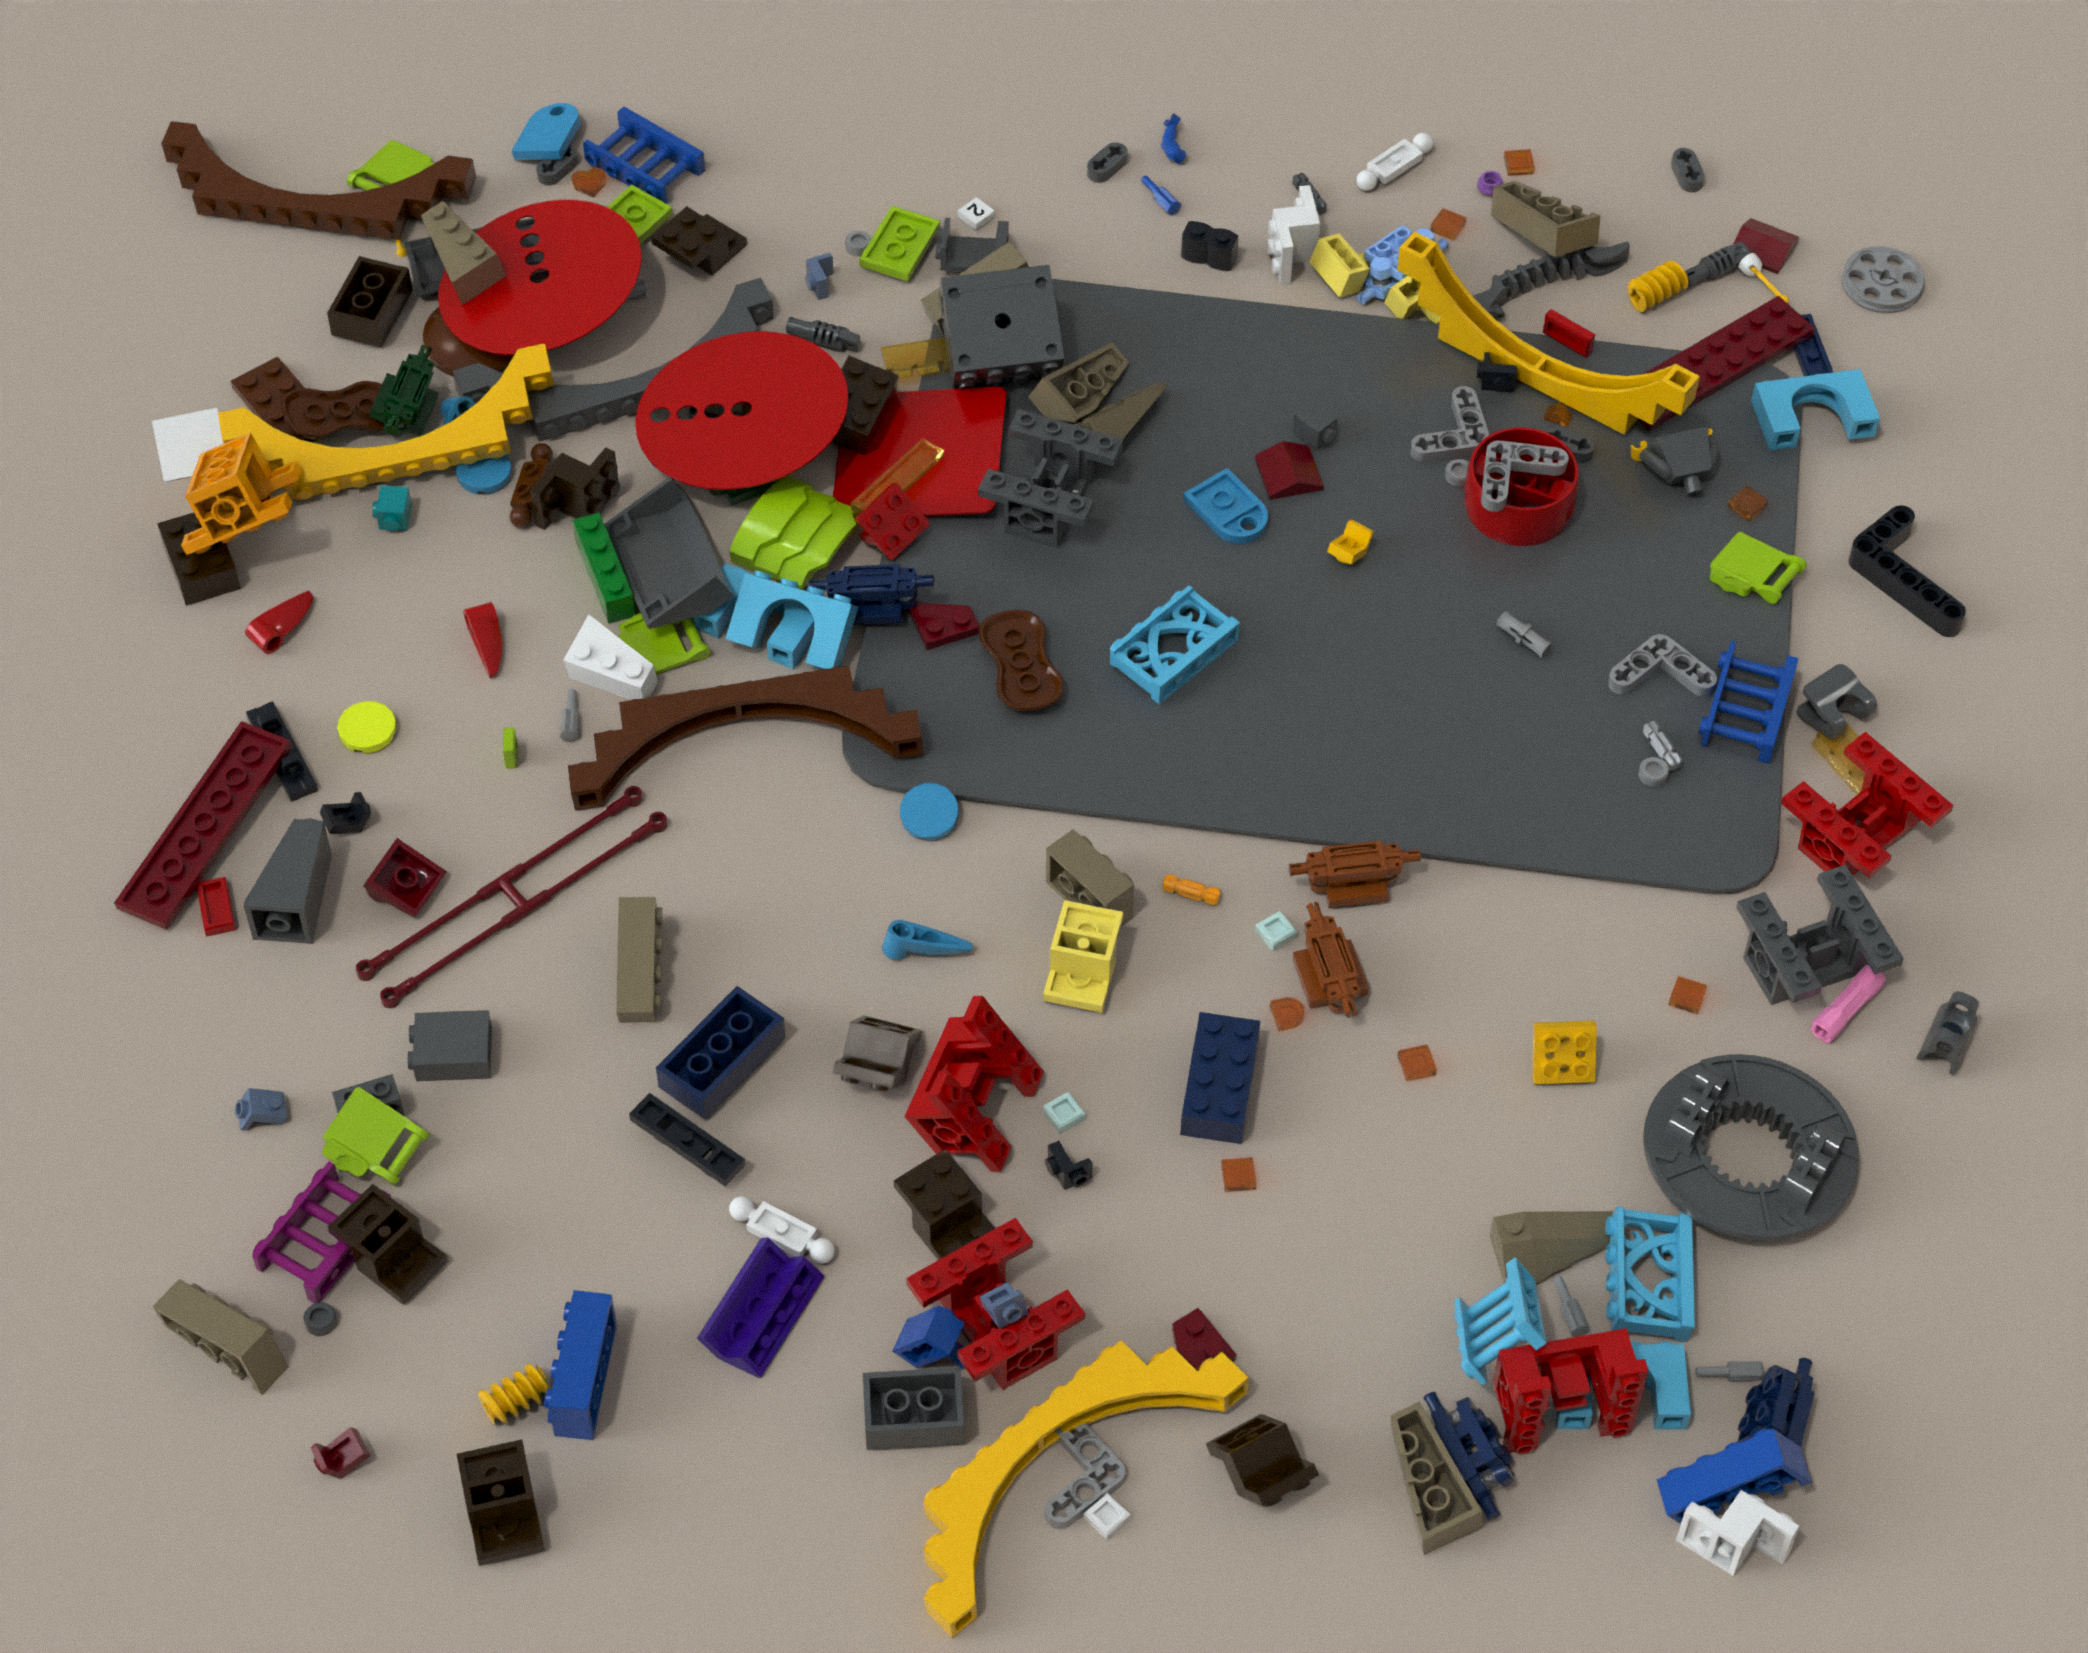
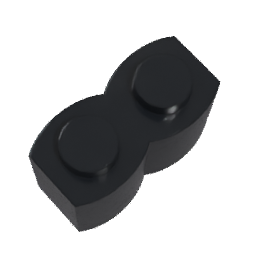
M1189 221L1182 233L1181 257L1192 263L1207 264L1216 270L1231 271L1237 259L1239 236L1227 229H1213L1208 224Z

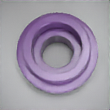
M1486 171L1479 177L1477 187L1480 192L1486 195H1493V187L1504 184L1499 173Z

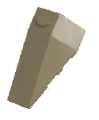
M1111 342L1043 377L1028 398L1043 416L1075 423L1096 410L1102 399L1129 364V361Z

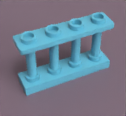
M1516 1257L1506 1263L1507 1278L1505 1279L1506 1282L1470 1307L1461 1297L1454 1300L1456 1311L1454 1317L1458 1325L1456 1333L1460 1340L1458 1349L1462 1355V1362L1460 1364L1465 1374L1470 1379L1475 1377L1481 1385L1488 1382L1486 1365L1498 1357L1499 1350L1512 1348L1521 1341L1523 1343L1528 1341L1535 1350L1546 1344L1535 1278ZM1509 1297L1508 1299H1506L1505 1301H1503L1502 1303H1500L1499 1305H1497L1496 1307H1494L1492 1310H1490L1489 1312H1487L1486 1314H1484L1483 1316H1481L1480 1318H1478L1480 1315H1482L1483 1313H1485L1486 1311H1488L1490 1308H1492L1493 1306H1495L1496 1304H1498L1499 1302H1501V1301L1504 1300L1505 1298ZM1511 1312V1314H1510L1509 1316H1507L1506 1318H1504L1503 1320H1501L1499 1323H1497L1496 1325H1494L1493 1327H1491L1490 1329H1488L1487 1331H1485L1484 1333L1481 1334V1332H1483V1331L1486 1330L1488 1327H1490L1491 1325H1493L1494 1323H1496L1497 1321H1499L1500 1319H1502L1503 1317H1505L1506 1315H1508V1314ZM1514 1329L1512 1332H1510L1509 1334H1507L1505 1337H1503L1502 1339H1500L1499 1341H1497L1496 1343H1494L1493 1345H1491L1490 1347H1488L1487 1349H1485V1350L1483 1351V1349H1484L1485 1347H1487L1488 1345H1490L1491 1343H1493L1494 1341H1496L1497 1339H1499L1500 1337H1502L1504 1334H1506V1333L1509 1332L1510 1330Z

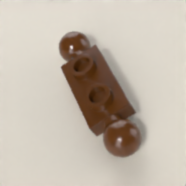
M545 443L536 444L531 450L533 461L524 462L510 502L513 509L510 512L509 518L515 527L524 528L532 520L530 509H533L530 489L551 466L550 461L553 457L551 447Z

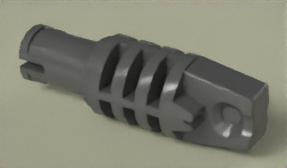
M1743 242L1723 247L1703 257L1698 265L1685 271L1689 280L1688 287L1704 279L1713 280L1735 269L1740 261L1750 254V251Z
M791 316L786 324V333L805 337L808 341L819 346L824 345L827 348L832 347L834 350L842 351L844 349L857 352L861 344L859 334L850 332L848 328L836 326L835 324L822 323L819 320L807 322Z

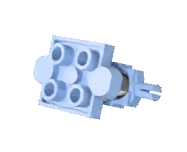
M1402 225L1364 250L1365 260L1370 262L1369 273L1371 276L1365 279L1366 290L1357 295V300L1360 304L1364 305L1372 298L1384 300L1390 288L1407 276L1397 270L1399 248L1413 231ZM1423 228L1415 231L1435 241L1434 233L1428 229ZM1441 238L1437 241L1442 251L1449 247L1446 239Z

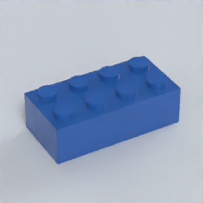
M573 1290L571 1302L565 1303L563 1319L567 1321L565 1331H559L557 1349L560 1350L558 1360L554 1359L552 1362L551 1379H554L552 1389L547 1388L544 1405L545 1408H549L548 1423H552L554 1436L593 1440L616 1334L617 1321L612 1294Z

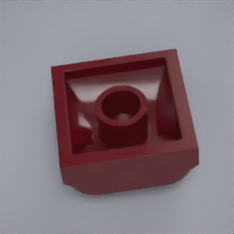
M396 838L363 887L366 888L367 894L373 900L387 902L415 918L447 871Z

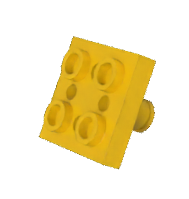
M1596 1022L1533 1023V1083L1595 1082ZM1561 1067H1562L1563 1069H1565L1566 1067H1568V1069L1565 1070V1071L1560 1070Z

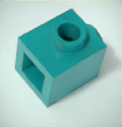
M380 486L378 501H374L372 507L373 518H377L379 530L407 531L412 507L409 487Z

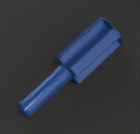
M1146 175L1141 178V182L1155 195L1153 199L1170 215H1174L1180 210L1181 203L1163 186L1159 188Z

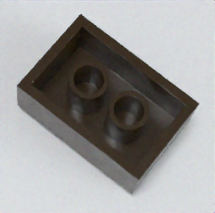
M359 256L327 312L331 335L382 347L413 291L409 268Z
M848 355L841 369L847 382L848 408L844 422L832 442L865 455L896 395L899 375Z
M194 512L157 523L165 552L186 606L241 589L237 571L226 543L220 541L212 544L210 549L200 554L193 552L186 555L181 545L185 534L202 528Z

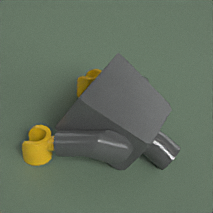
M1705 426L1656 437L1649 446L1650 449L1647 448L1646 441H1640V448H1635L1631 445V458L1635 461H1643L1662 479H1665L1668 485L1683 483L1687 496H1694L1703 492L1700 479L1705 478L1715 466L1720 448L1712 437L1713 430L1707 429Z

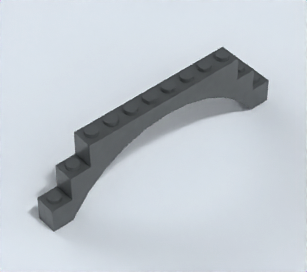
M758 278L736 285L723 314L709 332L691 348L718 337L758 331L756 323L774 318L772 298L762 279ZM672 360L636 376L607 383L574 386L554 384L543 390L528 391L533 419L529 421L538 441L552 439L637 412L640 399L649 383ZM480 363L453 370L458 395L470 397L475 404L484 397L503 375V373Z

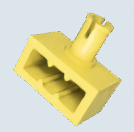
M1340 233L1319 238L1309 261L1339 298L1359 293L1370 270V262L1365 260L1364 252L1357 254Z
M1406 276L1390 288L1384 303L1397 318L1406 319L1416 311H1422L1431 322L1435 324L1440 323L1439 315L1418 305L1419 281Z

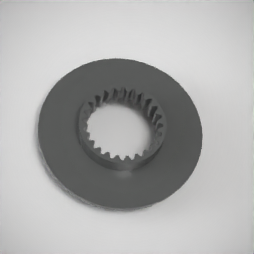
M1732 1054L1703 1059L1701 1062L1680 1071L1660 1089L1648 1110L1643 1132L1645 1156L1649 1169L1663 1193L1674 1205L1693 1220L1729 1236L1760 1241L1779 1240L1795 1237L1814 1230L1827 1222L1840 1210L1848 1199L1856 1180L1859 1161L1855 1130L1846 1111L1830 1091L1817 1080L1793 1066L1771 1058ZM1743 1117L1746 1123L1756 1119L1758 1126H1762L1765 1123L1769 1124V1131L1778 1130L1780 1132L1778 1138L1780 1140L1787 1139L1786 1148L1792 1149L1790 1158L1794 1160L1788 1176L1783 1175L1780 1183L1772 1180L1770 1187L1762 1182L1759 1188H1755L1752 1182H1748L1746 1186H1741L1739 1179L1732 1182L1729 1181V1174H1718V1165L1710 1166L1712 1157L1706 1155L1708 1148L1704 1145L1710 1130H1716L1719 1122L1726 1125L1728 1118H1731L1735 1123H1738L1739 1118Z

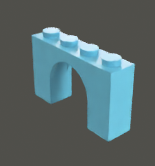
M1861 369L1755 383L1751 404L1769 450L1796 447L1801 428L1793 407L1805 402H1817L1832 408L1840 417L1849 440L1875 437L1880 416Z
M726 563L722 570L734 597L711 613L693 617V622L698 631L718 639L731 621L744 573L753 575L740 567H734ZM799 601L783 603L774 610L783 619L767 641L768 659L793 670L811 645L814 634L813 616L809 609Z
M756 570L754 576L744 573L726 640L760 649L771 613L783 603L799 601L809 609L814 619V634L805 663L824 669L841 667L858 610V606L850 604L851 598L835 594L834 599L823 596L824 590L808 586L807 591L797 588V582L784 578L781 579L780 583L770 581L772 575Z
M1631 1342L1636 1360L1645 1359L1649 1370L1645 1386L1651 1396L1654 1429H1687L1691 1409L1684 1344H1673L1671 1342L1641 1344L1639 1342ZM1587 1376V1380L1590 1386L1591 1380L1590 1377ZM1591 1392L1590 1394H1585L1588 1402L1587 1406L1555 1411L1556 1429H1589L1593 1415Z

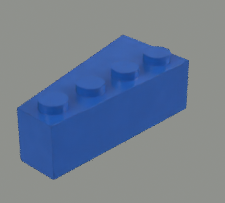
M1775 1429L1760 1430L1754 1434V1437L1748 1440L1730 1443L1723 1451L1713 1455H1703L1697 1458L1695 1463L1684 1468L1677 1467L1667 1472L1666 1476L1656 1479L1667 1516L1680 1524L1684 1512L1691 1501L1699 1506L1711 1509L1714 1513H1719L1723 1511L1722 1505L1726 1503L1731 1505L1741 1490L1753 1495L1765 1492L1775 1495L1785 1492L1783 1485L1799 1481L1800 1486L1812 1483L1801 1447Z

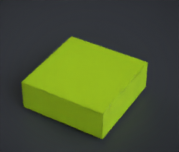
M514 727L503 729V755L506 769L518 766V742Z

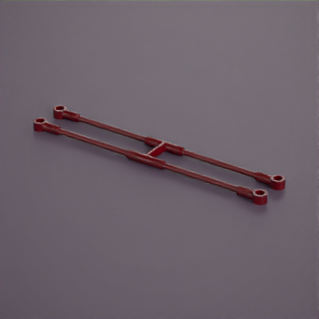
M637 786L626 788L624 796L607 806L605 811L525 863H519L479 889L476 892L477 894L391 950H385L371 960L364 959L359 961L356 965L358 978L362 981L373 979L375 971L393 960L395 955L478 901H484L501 890L517 908L502 917L501 921L417 976L408 978L396 987L384 988L380 993L383 1006L389 1009L396 1007L400 1002V998L418 987V983L502 928H508L551 900V896L635 841H641L653 832L660 833L665 831L667 828L666 815L663 812L652 813L649 821L633 831L631 836L555 886L541 891L527 901L511 883L527 872L526 870L609 816H615L628 806H639L643 801L641 789ZM363 969H370L367 972H362ZM388 996H394L392 999H386Z

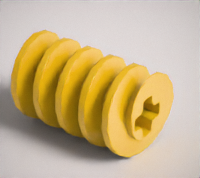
M1672 260L1666 261L1662 265L1656 266L1655 269L1649 270L1646 274L1633 278L1628 283L1627 292L1629 300L1637 311L1644 312L1647 307L1652 308L1655 303H1661L1664 299H1669L1672 294H1678L1680 289L1685 290L1688 287V277L1684 269L1677 262Z
M526 1364L524 1366L525 1375L519 1370H515L512 1374L513 1381L508 1377H503L501 1379L502 1388L496 1383L490 1384V1394L484 1389L479 1390L478 1397L480 1403L493 1425H495V1418L506 1424V1412L508 1411L515 1417H518L517 1406L519 1405L529 1411V1399L531 1398L539 1405L542 1403L540 1393L544 1392L546 1394L547 1388L551 1389V1386L538 1364H536V1368L531 1364Z

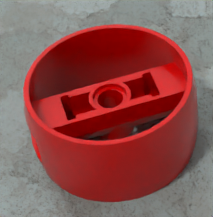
M1514 427L1490 434L1476 446L1467 467L1464 500L1470 521L1485 536L1507 545L1532 546L1553 539L1565 529L1575 509L1579 487V470L1576 458L1564 442L1542 430ZM1509 441L1557 447L1563 449L1568 454L1567 469L1559 476L1510 471L1507 500L1515 506L1506 504L1502 510L1492 512L1486 510L1481 505L1487 447L1491 442ZM1496 453L1495 462H1501V453ZM1530 455L1520 456V458L1526 462L1534 460V458ZM1497 472L1489 474L1491 478L1496 480L1504 478L1502 474ZM1528 504L1533 505V506H1536V507H1527V508H1526V507H1517V506H1526V505H1528Z

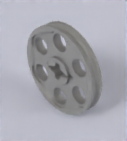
M1875 246L1861 249L1849 257L1844 266L1842 285L1850 299L1861 307L1880 313H1894L1908 309L1918 301L1924 285V274L1920 265L1908 254L1890 247ZM1869 259L1874 264L1866 265L1861 260ZM1895 260L1898 261L1901 265L1892 266L1888 263V261ZM1856 275L1861 277L1863 280L1854 281L1850 278V276ZM1912 278L1916 281V283L1910 284L1905 282L1903 279ZM1873 293L1877 295L1878 298L1870 299L1866 297L1865 294ZM1893 294H1900V295H1902L1905 299H1903V300H1897V299H1894V298L1892 297V295H1893Z

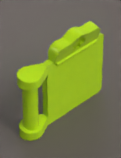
M390 140L360 169L351 171L347 176L346 183L353 188L360 187L364 190H370L382 186L365 179L366 175L386 185H390L418 174L435 163L432 162L430 156L395 140Z
M1738 532L1711 562L1709 579L1718 584L1724 591L1747 596L1753 590L1767 602L1776 604L1782 597L1781 592L1797 574H1801L1807 568V563L1799 556L1788 555L1749 535ZM1782 563L1787 567L1772 586L1764 585Z
M638 613L630 620L619 625L621 634L617 637L652 663L656 675L688 662L706 659L711 654L708 645L702 642L692 620L693 618L649 629L645 624L642 614ZM673 625H683L693 647L688 652H685Z
M357 1087L324 1133L323 1139L327 1143L322 1149V1154L335 1164L338 1171L348 1172L356 1178H362L368 1170H371L393 1186H396L400 1181L398 1176L422 1140L426 1142L431 1134L362 1088ZM405 1128L412 1134L387 1170L380 1164Z

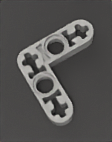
M1460 386L1454 389L1451 407L1458 429L1415 436L1411 441L1410 455L1414 460L1430 462L1472 456L1473 451L1479 444L1473 439V434L1476 433L1478 442H1481L1490 435L1475 390L1467 386ZM1462 398H1464V400L1468 402V405L1465 408L1464 401ZM1466 417H1473L1477 420V422L1469 424L1466 423L1463 419ZM1446 441H1452L1456 443L1457 446L1454 448H1447L1443 445V443Z
M1509 441L1491 442L1487 447L1481 505L1486 510L1492 512L1502 510L1507 502L1510 471L1559 476L1567 469L1568 454L1563 449L1557 447ZM1496 453H1501V462H1495ZM1530 455L1534 458V460L1526 462L1523 461L1520 458V456ZM1497 472L1502 474L1504 478L1496 480L1491 478L1489 474ZM1492 490H1498L1497 499H1492Z
M1663 634L1652 636L1614 666L1610 671L1608 679L1609 689L1616 694L1631 692L1659 668L1663 669L1697 696H1710L1715 691L1717 676L1713 670L1673 639ZM1655 647H1656V648H1658L1659 650L1656 651V652H1655V655L1653 656L1654 651H1655ZM1643 660L1648 664V667L1638 668L1633 662ZM1682 661L1687 663L1689 668L1684 670L1678 669L1674 663Z
M1086 1423L1075 1427L1074 1433L1079 1438L1076 1443L1075 1436L1070 1431L1063 1433L1059 1428L1055 1430L1060 1436L1058 1442L1086 1471L1047 1502L1045 1507L1046 1521L1056 1529H1065L1072 1525L1106 1493L1111 1495L1125 1481V1466ZM1086 1445H1092L1099 1452L1093 1458H1086L1082 1456L1080 1450ZM1108 1469L1110 1472L1116 1470V1478L1113 1479V1477L1109 1476L1104 1479L1105 1470ZM1102 1479H1104V1480L1102 1481V1488H1103V1489H1100V1486H1099L1098 1483H1099ZM1082 1487H1088L1094 1491L1095 1495L1089 1500H1081L1077 1497L1076 1492ZM1067 1497H1070L1073 1503L1069 1507H1067L1069 1505V1498ZM1057 1507L1059 1510H1063L1067 1507L1066 1517L1063 1518L1061 1515L1054 1517V1508Z

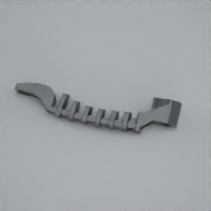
M1626 241L1610 247L1591 246L1567 253L1562 257L1546 254L1541 259L1530 260V263L1526 265H1517V268L1514 270H1505L1504 274L1500 276L1494 275L1490 289L1475 294L1473 297L1498 321L1505 316V312L1500 306L1505 304L1507 294L1511 299H1514L1518 295L1519 288L1523 294L1527 293L1531 282L1535 288H1538L1544 280L1543 277H1545L1548 284L1552 283L1556 277V272H1558L1563 281L1567 280L1571 272L1570 268L1577 280L1582 279L1585 272L1592 276L1606 275L1627 263L1630 245Z

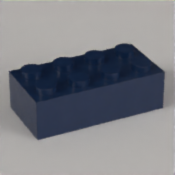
M736 986L656 1067L658 1087L706 1120L786 1038L784 1018Z
M1204 1012L1199 1013L1181 1116L1180 1135L1242 1144L1258 1049L1260 1020Z

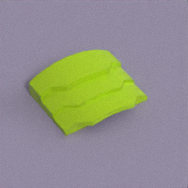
M789 476L784 477L773 484L758 499L744 519L729 550L731 563L752 571L756 570L772 575L771 578L779 581L784 578L797 582V588L803 590L817 570L829 565L844 541L857 529L855 518L861 513V510L840 503L834 497L813 490L811 484Z

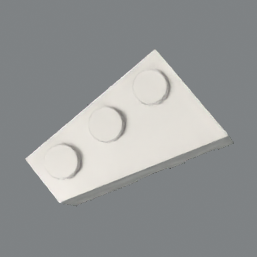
M588 614L563 660L568 678L629 700L650 697L658 683L654 665Z

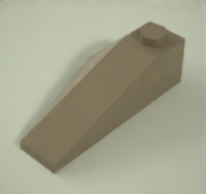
M1161 382L1146 386L1120 398L1118 402L1096 409L1097 412L1075 423L1069 422V424L1124 439L1167 387L1166 383Z
M1543 1211L1519 1212L1493 1217L1490 1238L1504 1283L1507 1278L1506 1263L1515 1257L1535 1278L1536 1285L1546 1281L1548 1276L1560 1270L1563 1272L1571 1268L1573 1263L1585 1257L1590 1258L1605 1250L1607 1245L1610 1244V1236L1605 1234L1606 1219L1608 1216H1612L1613 1212Z

